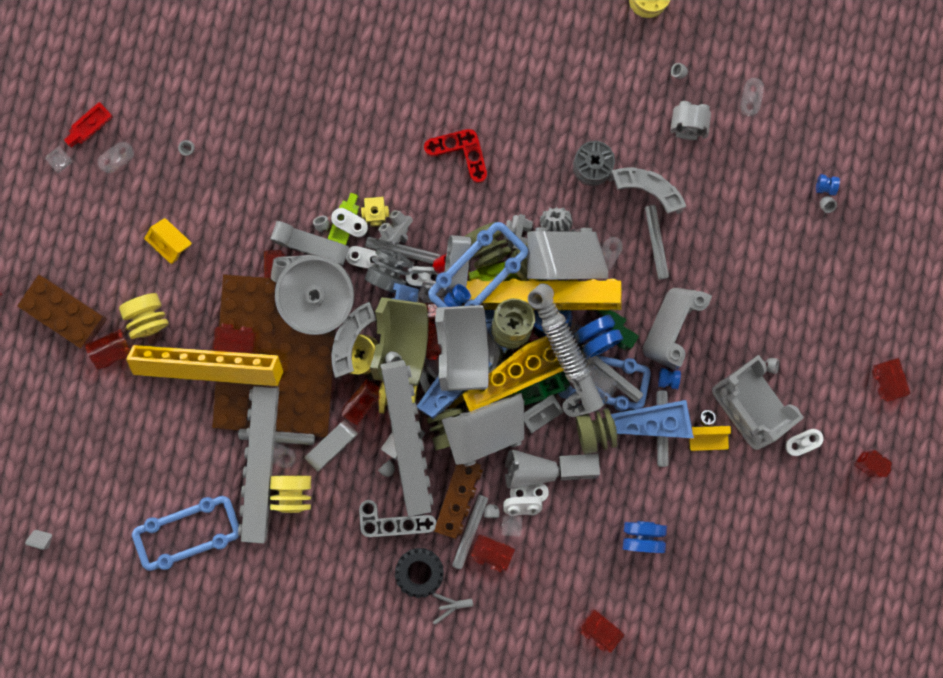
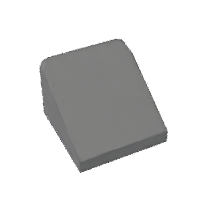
M34 530L25 544L42 550L48 549L52 540V534Z

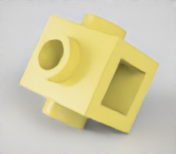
M384 197L364 198L365 207H362L361 211L362 218L366 219V223L373 227L386 223V217H389V208L385 206Z

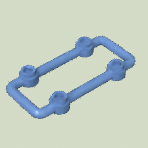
M501 222L492 224L487 230H482L477 234V241L447 272L437 275L436 283L428 292L429 299L438 308L448 307L436 293L441 288L449 287L452 281L451 278L482 246L491 244L492 236L497 230H500L520 250V253L515 258H508L505 262V268L474 300L470 299L464 304V306L480 305L510 273H516L520 270V263L528 255L527 246L505 224Z
M596 355L607 365L622 368L627 374L635 371L643 373L640 387L643 396L637 403L629 401L625 396L613 398L600 395L603 403L614 405L618 411L643 408L651 377L650 369L645 365L637 364L632 358L622 361ZM570 386L565 391L559 392L558 395L561 398L567 399L576 390Z
M219 496L214 499L205 497L201 499L199 504L159 519L156 517L148 518L145 524L133 530L132 538L144 569L148 571L158 568L166 570L171 568L174 562L212 548H225L229 542L239 538V523L228 497ZM224 504L233 533L228 535L217 534L213 537L212 541L174 555L162 554L157 561L149 563L140 537L141 533L146 531L155 533L165 524L201 511L205 513L212 512L217 505Z

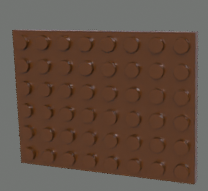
M223 274L218 351L278 356L283 374L278 386H275L279 387L276 431L326 437L329 432L333 379L332 349L336 328L330 332L317 335L299 332L283 320L275 302L277 282L266 277ZM215 381L212 428L231 430L250 428L251 420H248L249 408L252 409V401H249L250 389H253V386L256 384Z

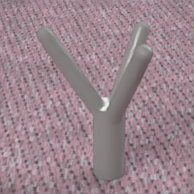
M436 593L432 594L433 597L451 603L439 607L440 610H449L433 621V624H437L456 609L472 607V599L454 601Z

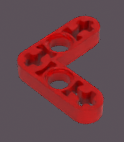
M465 129L430 138L425 142L424 151L430 157L463 150L471 180L477 184L483 183L486 180L487 170L478 136L474 130ZM466 134L474 136L471 143H468V140H464L462 145L459 146L457 136H461V139L466 138ZM453 138L456 141V145L453 148L447 147L445 145L447 139ZM442 140L444 150H441V147L435 148V152H432L430 149L427 150L430 147V143L437 146L440 145L439 141ZM470 152H477L479 159L471 161L468 158ZM474 165H478L479 171L484 173L481 175V179L473 176L476 174Z

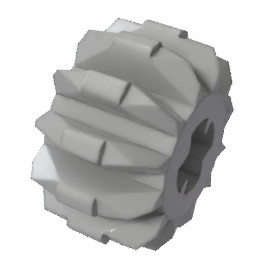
M549 207V210L543 211V215L540 216L541 228H547V231L569 232L573 225L570 211H566L565 208L558 209L556 207L552 209Z

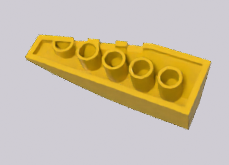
M544 336L524 345L489 373L487 389H474L464 392L462 395L469 412L563 371L564 369H562V365H560V361H558V357H556V353H554V349H552V345L548 341L549 338Z

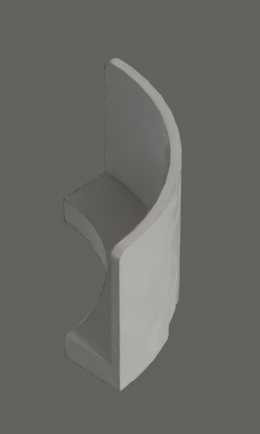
M635 167L612 170L608 178L609 181H615L618 190L636 188L652 194L662 203L667 214L674 211L680 214L687 207L675 186H672L655 172Z
M370 302L361 305L350 313L336 333L332 349V366L335 378L341 380V376L354 371L352 364L354 343L365 327L377 321Z
M484 306L437 308L435 323L438 344H441L438 377L441 391L487 389L489 384V356Z

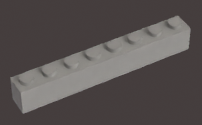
M404 360L380 364L408 517L431 512L430 505H433L432 494H428L427 487H430L429 476H425L424 469H427L425 457L422 458L421 451H424L423 441L418 438V433H421L420 423L415 421V415L418 414L416 403H412L411 396H415L413 384L409 385L408 380L409 377H412L410 366H406Z
M255 385L253 389H250L249 393L252 409L249 408L248 420H251L250 428H247L246 439L249 440V447L245 448L244 455L245 459H247V467L244 466L243 478H246V484L242 486L241 497H244V505L240 507V517H243V521L239 525L238 530L241 542L265 543L267 541L271 495L270 476H272L279 397V387Z

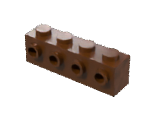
M475 463L467 467L464 464L456 465L434 532L455 539L457 535L461 536L464 525L461 524L463 516H468L471 507L467 505L470 498H474L477 490L474 487L475 481H480L483 472L480 469V464Z

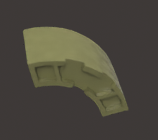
M382 297L375 311L377 334H381L380 344H376L370 366L373 379L383 381L380 364H385L386 354L394 351L402 357L406 366H410L412 377L408 378L409 385L417 386L423 371L428 342V313L426 304Z

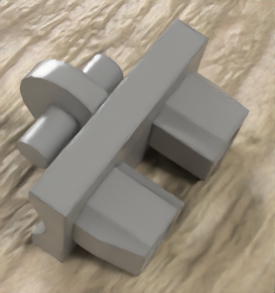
M394 210L389 215V218L392 220L391 225L384 223L378 229L382 235L379 240L383 244L387 242L391 245H397L399 242L406 243L408 240L406 235L408 232L407 228L413 222L411 216H404L401 211Z
M519 214V216L514 215L512 221L507 220L506 226L526 244L527 238L521 237L522 231L530 232L533 222L525 219V215ZM504 235V239H505V240H508V245H507V247H510L511 250H516V249H518V248Z

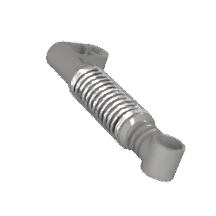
M539 284L529 293L528 303L538 310L537 312L540 314V318H542V329L547 334L546 337L549 338L548 341H550V345H552V349H554V353H556V357H558V361H560V365L564 369L563 372L566 373V378L569 382L573 383L576 390L564 401L563 411L571 417L594 412L600 409L604 403L592 381L590 368L586 365L587 362H584L585 358H582L581 350H578L580 347L577 346L576 339H572L574 335H570L572 331H569L570 327H567L568 323H565L564 315L559 313L557 307H555L556 304L553 303V289L548 284Z

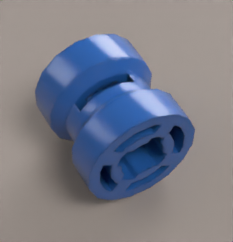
M820 174L816 183V193L822 194L826 192L829 195L836 196L840 178L834 176L829 178L826 175Z
M457 284L452 289V292L444 296V302L448 307L462 306V303H466L471 298V294L465 286Z
M661 368L658 387L665 388L670 386L672 389L678 390L681 371L674 370L671 372L668 369Z

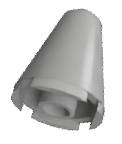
M511 450L507 454L505 467L508 468V474H505L507 488L514 489L552 482L560 475V467L554 461L517 450Z

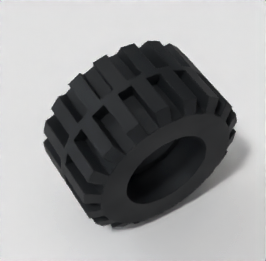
M414 548L407 551L400 557L395 568V579L398 587L410 597L425 598L434 594L441 586L444 577L443 564L440 558L433 551L426 548ZM422 561L429 565L431 577L426 583L415 584L409 579L408 569L412 563Z

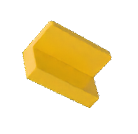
M166 218L151 226L144 238L170 264L176 262L181 252L192 244Z
M730 426L692 427L694 438H689L691 451L726 450L729 448L728 434H731Z

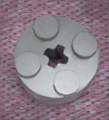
M681 101L679 106L673 109L670 132L672 134L675 132L676 137L687 140H697V136H702V139L709 136L711 120L710 106L706 104L691 105L688 101Z

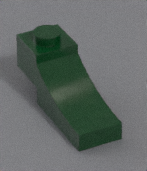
M592 310L600 317L611 315L615 322L611 330H619L624 338L616 345L618 348L624 351L633 348L639 335L623 326L627 320L626 318L612 310Z
M561 371L513 394L521 393L524 405L565 391L571 385L565 376L566 373Z

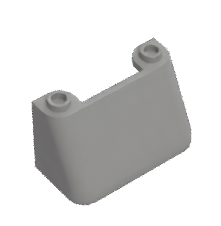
M535 228V231L527 232V279L608 278V268L597 234L592 232V228H581V232L547 231V228Z
M672 288L669 290L643 345L644 355L673 370L680 368L686 354L683 347L674 342L687 314H690L692 310L702 311L706 309L712 296L705 292L683 288Z
M759 355L712 388L716 400L747 443L756 450L775 442L804 418L796 406L790 404L783 406L762 375L767 371L766 363Z
M521 393L508 395L468 413H462L455 418L448 417L442 420L456 465L464 464L465 467L471 466L479 458L508 446L516 447L522 444L521 441L524 440V401Z

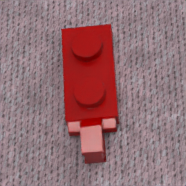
M98 102L71 125L72 128L69 130L71 134L64 141L70 148L78 142L82 144L110 121L113 116L101 102Z

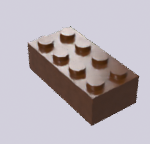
M38 274L17 305V307L84 350H87L108 319L40 274Z

